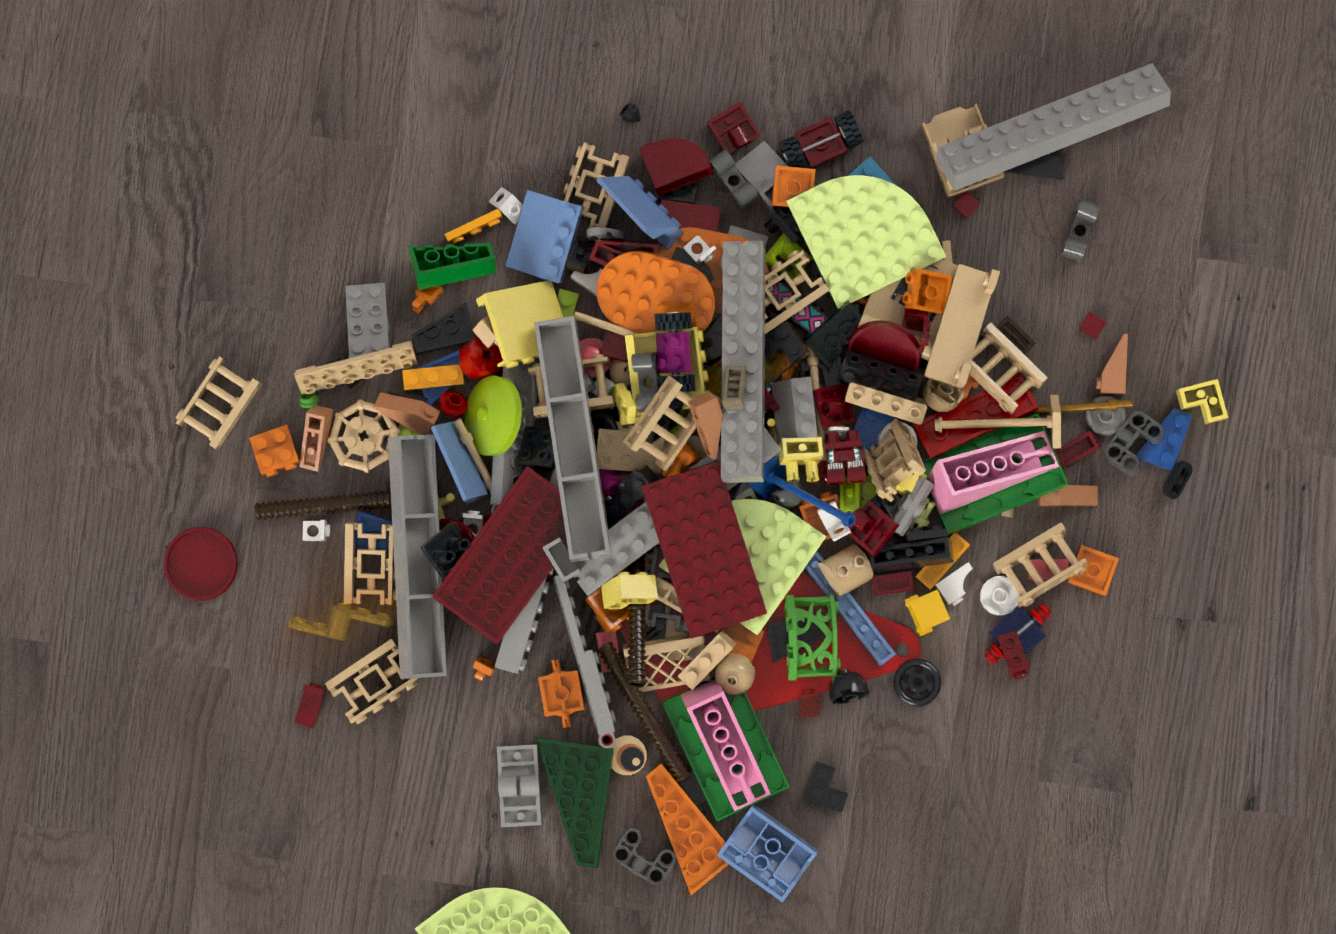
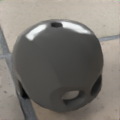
M792 480L791 484L804 490L801 480L794 483ZM774 490L770 493L774 502L785 509L794 508L803 501L802 498L787 490Z

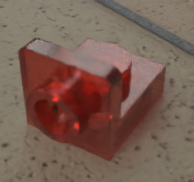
M802 689V693H798L799 718L820 717L819 693L814 692V689Z

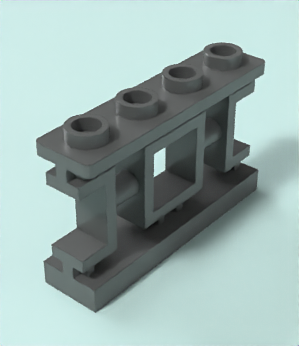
M654 546V550L649 551L648 562H652L651 570H647V575L655 574L657 554H661L660 562L664 559L661 547ZM658 573L659 578L671 580L670 574ZM650 603L646 604L644 612L646 615L644 618L646 623L644 625L646 627L655 628L656 618L675 620V631L689 633L685 620L684 625L680 624L681 616L671 615L672 608L664 604L663 614L653 612L652 620H648Z

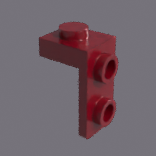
M905 308L901 326L909 330L921 331L919 352L923 353L925 346H929L930 334H927V332L930 333L931 321L928 320L929 312Z
M1017 631L999 636L998 641L1008 666L1010 679L1015 678V680L1025 678L1026 674L1029 673L1030 667Z
M310 682V685L304 684L302 690L304 694L295 723L314 728L326 690L321 689L322 685Z

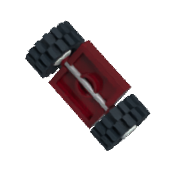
M848 110L834 117L839 130H837L832 118L829 117L796 132L795 137L791 136L778 142L788 167L808 168L805 160L806 157L811 169H814L847 154L846 146L848 149L864 143L859 126L851 111Z

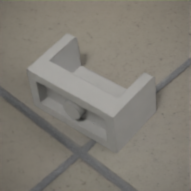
M560 537L542 547L563 583L581 573L577 565L570 561L569 552Z

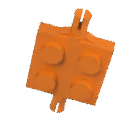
M560 659L556 660L557 668L555 660H552L553 673L548 676L538 677L545 717L561 716L563 728L567 727L566 720L568 727H571L569 715L575 711L585 710L578 670L570 672L561 671Z

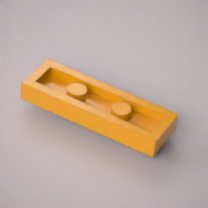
M499 209L483 215L446 233L447 241L449 244L452 242L454 245L458 244L469 234L474 236L481 233L482 228L488 225L489 227L498 225L500 219H503Z
M459 364L402 370L404 390L464 385L463 371Z
M956 532L949 538L952 542L954 562L924 566L915 576L929 590L935 586L970 546Z

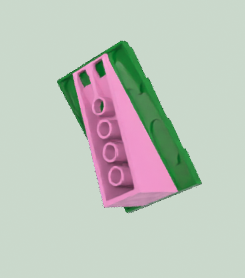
M1037 413L1027 418H1040ZM1044 426L1003 427L933 460H930V458L922 460L926 469L923 474L927 475L926 479L934 484L929 496L936 503L934 508L943 529L947 528V535L1034 501L1068 485V481Z
M713 677L709 681L698 684L693 690L689 688L661 701L716 821L790 788L746 693L739 695L727 694L716 683L715 677Z

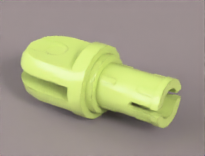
M925 499L921 514L916 519H913L905 533H908L909 529L914 528L917 523V528L921 527V531L924 526L929 525L928 516L936 505L933 500L929 503L930 499Z

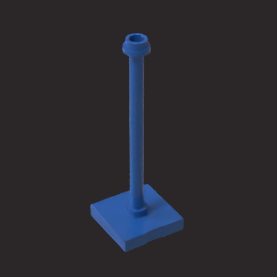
M776 456L764 463V482H744L766 501L771 497L770 493L779 486L837 517L844 526L851 527L856 521V517L852 512L847 511L844 513L783 480L782 478L786 474V466L780 465L779 458Z

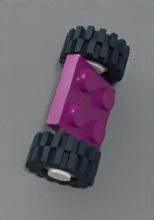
M691 312L655 314V330H671L669 333H656L658 374L672 373L673 376L671 377L683 385L680 391H695V375H680V373L691 372L689 332H678L676 330L692 328ZM668 376L658 377L659 389Z

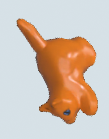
M686 442L676 456L672 466L667 471L661 469L662 475L669 477L683 472L685 467L694 466L700 460V453L691 444Z

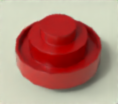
M448 390L442 393L438 400V406L446 416L459 418L467 410L468 402L461 393Z

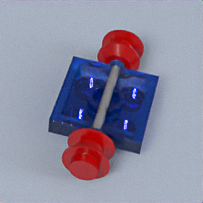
M1037 603L1038 609H1031L1032 617H1029L1021 607H1017L989 633L999 643V636L1017 631L1026 654L1046 637L1036 623L1045 624L1044 619L1046 617L1052 618L1050 616L1052 611L1045 603L1042 605ZM991 644L992 649L990 651L984 650L986 653L984 657L991 665L993 663L998 665L997 660L1005 658L1000 644Z

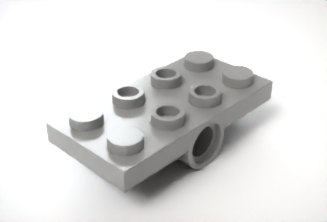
M385 283L345 286L349 358L388 349L389 320Z
M537 745L497 747L501 827L542 825Z

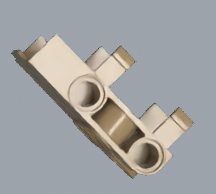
M977 104L969 109L958 107L935 115L930 123H922V129L928 142L932 159L948 198L1004 178V173L1001 172L978 181L976 184L954 190L947 179V174H944L937 162V147L988 128L987 124L983 122Z

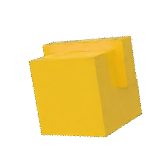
M938 590L918 597L916 594L905 599V606L908 607L917 627L916 631L920 636L932 632L933 626L950 619Z

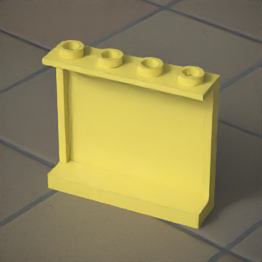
M549 280L488 292L476 299L478 307L486 306L503 361L497 364L498 367L506 366L507 368H512L520 362L526 365L534 362V359H539L534 322L564 318L552 281Z
M699 326L690 329H676L678 332H689L691 372L680 373V375H695V391L683 392L692 399L710 392V390H706V382H709L708 371L704 370L703 362H706L705 350H701V342H704L703 331L699 330ZM671 330L625 336L634 402H636V395L640 394L638 372H634L632 368V354L657 352L656 333H669ZM660 373V376H673L672 373ZM652 377L646 379V385L649 388L654 385ZM683 403L682 410L690 409V407Z

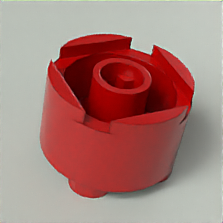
M476 337L464 344L459 351V366L469 378L481 380L501 369L497 364L502 362L503 358L499 346L496 344L487 348L480 338Z

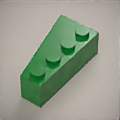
M490 243L464 244V246L446 244V247H434V245L416 247L415 245H408L410 262L419 290L496 273L495 257Z

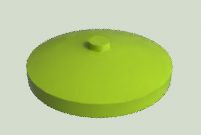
M488 376L478 382L467 401L468 408L465 411V427L471 433L472 441L479 454L498 456L506 452L517 437L522 418V405L517 388L509 379L500 376Z

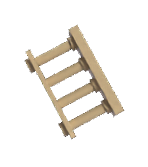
M990 323L981 334L984 339L975 346L970 362L972 366L969 374L999 402L1000 407L1004 411H1008L1012 415L1018 407L1015 401L1031 386L1037 389L1042 387L1048 377L1002 332ZM988 345H993L998 350V353L980 368L973 359ZM1003 358L1007 359L1012 364V367L994 382L987 373ZM1017 372L1021 373L1026 378V381L1008 396L1001 387Z
M602 354L593 355L592 359L583 360L584 368L595 366L599 395H597V398L592 399L588 397L590 411L615 407L613 396H609L606 392L603 365L610 363L608 357H604ZM538 363L532 365L533 368H528L529 374L531 376L536 375L539 404L538 407H533L536 419L548 417L541 365Z
M220 356L212 361L209 366L210 372L186 408L181 409L176 416V424L182 427L184 423H187L206 435L211 441L209 445L216 450L220 449L262 385L254 378L251 381H245L222 366L225 360ZM217 373L242 387L244 392L240 398L233 397L212 383ZM206 389L231 404L233 409L229 415L227 413L224 415L200 399ZM198 406L218 419L220 424H222L220 429L212 431L189 416L194 407Z
M668 376L623 441L625 445L636 453L639 448H642L658 458L655 464L664 471H667L672 466L676 456L696 429L691 411L685 419L669 408L670 403L675 397L688 406V401L692 400L691 397L680 391L683 385L671 376ZM663 414L681 425L675 435L657 424ZM651 431L669 441L663 452L645 441Z
M1062 522L993 563L996 573L998 575L1001 573L1006 574L1020 597L1016 599L1019 608L1021 606H1029L1036 597L1071 576H1078L1086 570V559L1084 558L1078 562L1065 542L1064 535H1066V529ZM1052 542L1058 544L1071 564V567L1062 572L1047 551V545ZM1036 552L1040 553L1054 577L1046 582L1042 580L1029 560L1030 556ZM1017 563L1023 564L1037 587L1026 592L1013 572V566Z

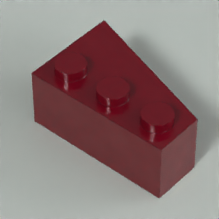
M599 239L596 240L589 259L606 266L613 258L629 251H644L658 255L663 243Z

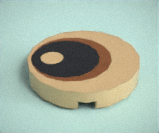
M633 736L616 738L615 744L611 747L614 748L612 769L621 775H632L639 772L647 760V751L644 744Z

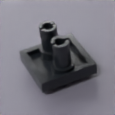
M776 206L767 213L771 219L764 224V227L767 229L772 225L767 230L768 232L774 233L779 227L792 243L803 238L789 207Z
M525 427L516 464L523 467L543 468L545 471L555 469L550 428Z
M449 523L420 548L443 580L463 553L470 547V541L461 536L453 523Z

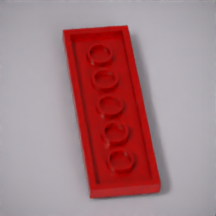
M1018 374L1006 382L1001 389L1010 396L1025 380L1021 374ZM1028 389L1015 401L1018 407L1011 415L1008 411H1004L1000 407L999 402L984 390L961 401L953 410L933 414L923 419L921 425L914 423L913 427L930 460H933L1001 428L942 429V432L939 433V431H935V419L941 417L942 421L1020 419L1039 410V407Z

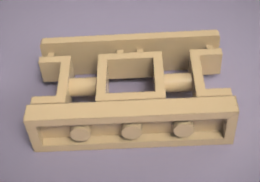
M584 142L582 147H578L575 156L578 158L577 164L571 167L569 176L572 179L570 184L566 183L563 195L566 196L564 201L570 202L574 188L577 189L575 197L584 200L582 206L585 207L582 216L592 219L589 228H607L615 200L603 187L599 199L582 194L581 190L586 176L594 179L606 177L601 175L604 165L614 168L616 161L619 164L614 177L624 176L629 163V156L619 155L614 152L611 161L593 156L596 147ZM588 151L587 160L595 162L596 166L594 172L583 169L580 177L578 175L585 154ZM605 198L606 202L599 223L596 224L597 215L588 212L590 205L594 203L601 206Z
M795 250L787 256L788 261L783 264L779 261L770 267L772 272L765 275V280L768 282L765 285V294L767 295L765 297V307L772 303L777 311L783 307L786 309L765 324V334L830 290L821 277L812 282L801 266L809 261L804 251L799 253ZM800 258L801 262L795 265L800 273L792 280L786 272L778 276L777 272ZM784 278L795 295L779 305L768 288ZM803 281L807 283L810 289L815 285L819 286L818 289L800 301H795L801 295L796 286Z
M853 382L849 383L845 401L919 425L922 424L927 410V403L923 398L916 397L914 402Z
M896 418L890 423L892 430L889 429L887 431L888 438L877 448L871 445L870 451L865 448L863 449L864 461L868 466V473L873 478L871 481L876 486V493L882 499L886 498L890 502L894 500L892 494L895 495L897 493L895 487L907 476L912 479L915 477V472L921 476L926 471L909 429Z
M347 522L345 524L344 604H361L362 594H379L380 605H392L394 600H396L392 524H382V533H363V523ZM356 530H358L357 538H368V549H358L357 557H355ZM387 531H389V558H386L387 550L376 549V538L386 539ZM363 554L381 555V573H362ZM355 570H357V578H367V589L358 588L356 590V597L354 596ZM386 571H388V598L386 597V589H375V578L385 579Z
M390 639L325 683L333 697L343 692L353 709L345 713L351 724L355 722L357 725L367 719L366 715L373 711L375 714L384 708L383 703L388 700L393 702L401 696V691L404 689L409 691L418 685L416 681L419 678H411L389 694L386 692L393 687L388 678L396 672L400 676V667L394 660V657L399 655V648L393 639ZM389 651H393V653L387 656L392 666L385 671H382L378 664L372 667L369 666ZM377 670L387 686L370 696L360 680ZM359 672L360 675L354 678L359 687L350 694L345 686L338 690L336 689L338 685ZM363 694L369 703L377 699L376 703L358 715H353L360 710L354 700Z

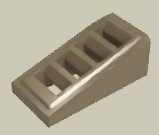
M746 366L725 367L722 397L725 409H744ZM730 374H741V377H730Z

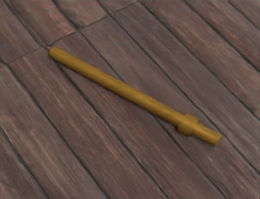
M1108 399V401L1060 405L1061 413L1104 409L1117 411L1118 408L1133 407L1132 400L1116 401V399ZM1038 406L1039 410L1028 415H1035L1037 413L1049 414L1050 406Z

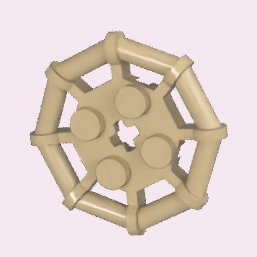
M363 399L358 400L355 404L339 413L336 412L327 443L331 445L339 460V465L368 473L374 467L389 459L388 443L385 450L382 448L385 436L393 437L400 434V429L397 428L394 420L373 408L374 404L365 402ZM365 410L378 414L375 418L365 416ZM359 411L358 417H354L353 419H351V421H347L345 419L346 417ZM382 418H384L389 430L384 431L380 424ZM343 422L346 424L343 437H338ZM366 431V434L369 435V438L364 439V441H361V438L359 436L361 433ZM341 442H344L349 450L346 455H344L339 445ZM378 451H380L381 453H383L369 461V457L372 456L371 454H373L374 452L377 453ZM353 455L363 457V462L352 460L351 457Z

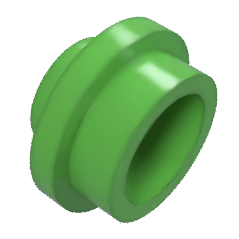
M315 392L300 394L299 404L303 408H312L319 401L318 395Z

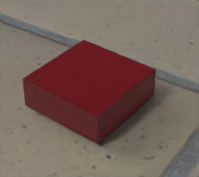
M966 191L952 206L967 219L980 203Z
M1089 312L1079 330L1096 340L1107 322Z

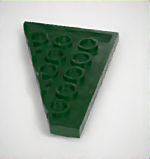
M536 737V743L538 744L541 758L556 798V804L560 810L564 828L570 840L571 849L574 852L577 866L598 868L614 748Z

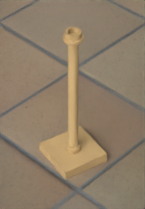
M1050 395V416H1047V418L942 421V417L935 419V431H939V433L942 432V429L1047 426V428H1050L1053 448H1061V409L1058 395Z

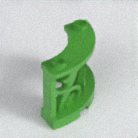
M785 595L784 611L786 632H788L789 639L786 662L788 680H796L797 677L832 676L833 678L837 675V670L841 668L840 658H837L836 614L839 612L838 602H834V595L794 598V595ZM809 606L808 611H805V610L799 609V608H795V607ZM813 606H827V615H821V609H819L815 616L812 614ZM804 618H806V625L803 628H799L797 622L801 620L804 623ZM830 620V629L824 622ZM811 621L826 636L822 644L813 653L807 643L797 640V635H801L809 629ZM830 643H831V653L825 651V650L828 648V646L830 645ZM805 647L808 656H806L805 652L800 655L798 653L799 648ZM824 657L829 659V666L815 667L814 660L816 658L820 664H823L822 660ZM808 663H810V666H811V667H800V666L806 665V664H808Z

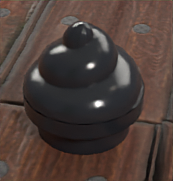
M626 104L620 112V116L623 117L622 120L626 123L639 122L638 107L635 104Z

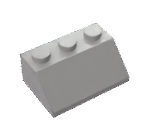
M811 377L771 383L772 396L780 406V409L774 413L777 442L780 443L782 438L817 437Z

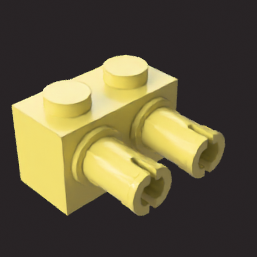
M821 437L782 438L778 445L782 450L778 453L779 464L786 466L787 482L791 483L792 480L793 483L800 481L798 465L801 464L806 466L807 482H811V479H813V482L818 481L817 464L823 458Z

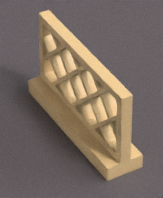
M688 633L645 641L646 647L644 649L646 653L644 655L647 658L644 661L653 667L655 671L650 677L646 676L647 682L644 686L638 688L639 691L645 692L686 685L682 680L673 678L672 675L677 668L680 670L684 669L680 664L685 657L690 660L694 659L688 654L692 648L701 647L702 651L705 647L703 635L691 639ZM624 644L623 651L628 669V650L630 648H628V644ZM672 651H679L683 654L678 663L668 657ZM654 654L663 657L658 666L648 661ZM666 660L675 666L670 674L660 669ZM658 671L667 677L660 684L652 680ZM708 674L701 682L709 681L710 674Z

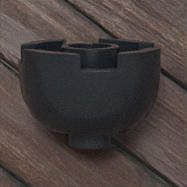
M849 669L838 671V675L832 678L828 687L829 697L833 704H847L849 700L857 696L858 700L869 695L865 678L857 672H850Z

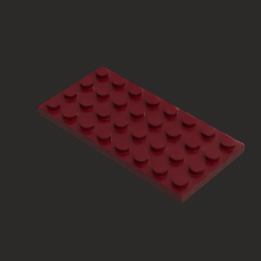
M719 461L641 485L690 638L692 639L767 614L726 483H723L721 479Z
M527 466L471 542L470 547L463 553L432 596V598L497 645L554 568L542 547L560 537L566 549H568L559 489Z

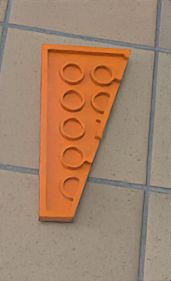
M660 764L646 778L689 892L693 895L729 865L717 856L726 842L665 767Z

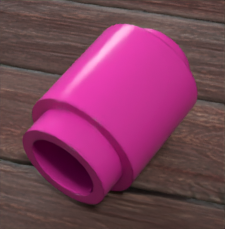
M601 469L599 472L602 488L605 493L614 496L617 493L615 489L622 481L616 470Z

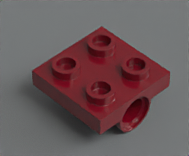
M741 102L707 121V125L723 150L726 149L730 155L761 137Z
M845 383L813 390L822 429L855 422L851 403L845 401L847 394Z
M868 500L863 508L853 512L856 521L853 526L849 527L851 533L848 535L872 556L876 557L900 525L873 501Z

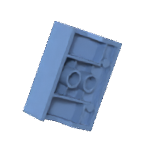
M629 176L599 177L596 180L632 220L652 239L656 238L660 243H663L662 245L665 249L668 250L684 234L679 228L681 224L674 217L670 219L667 215L669 211L662 204L659 206L656 204L658 199L650 191L646 193L643 190L645 185L639 179L634 181Z
M527 190L506 266L549 281L563 283L567 270L565 263L574 245L585 206Z
M454 421L431 427L463 501L468 505L488 496L487 491L489 489L484 480H482L466 445L462 444L459 438L461 435Z
M753 804L717 856L783 903L819 850Z

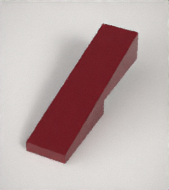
M1092 430L1054 451L1063 469L1098 450L1101 446Z

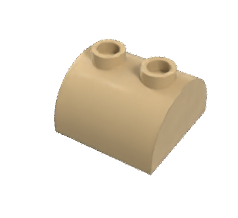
M854 544L818 563L819 568L837 598L842 597L873 578V570L867 556Z

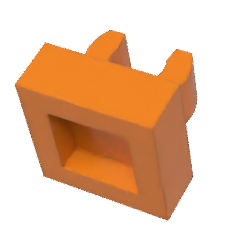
M479 655L473 665V668L478 670L474 678L482 681L485 675L491 676L496 668L495 662Z

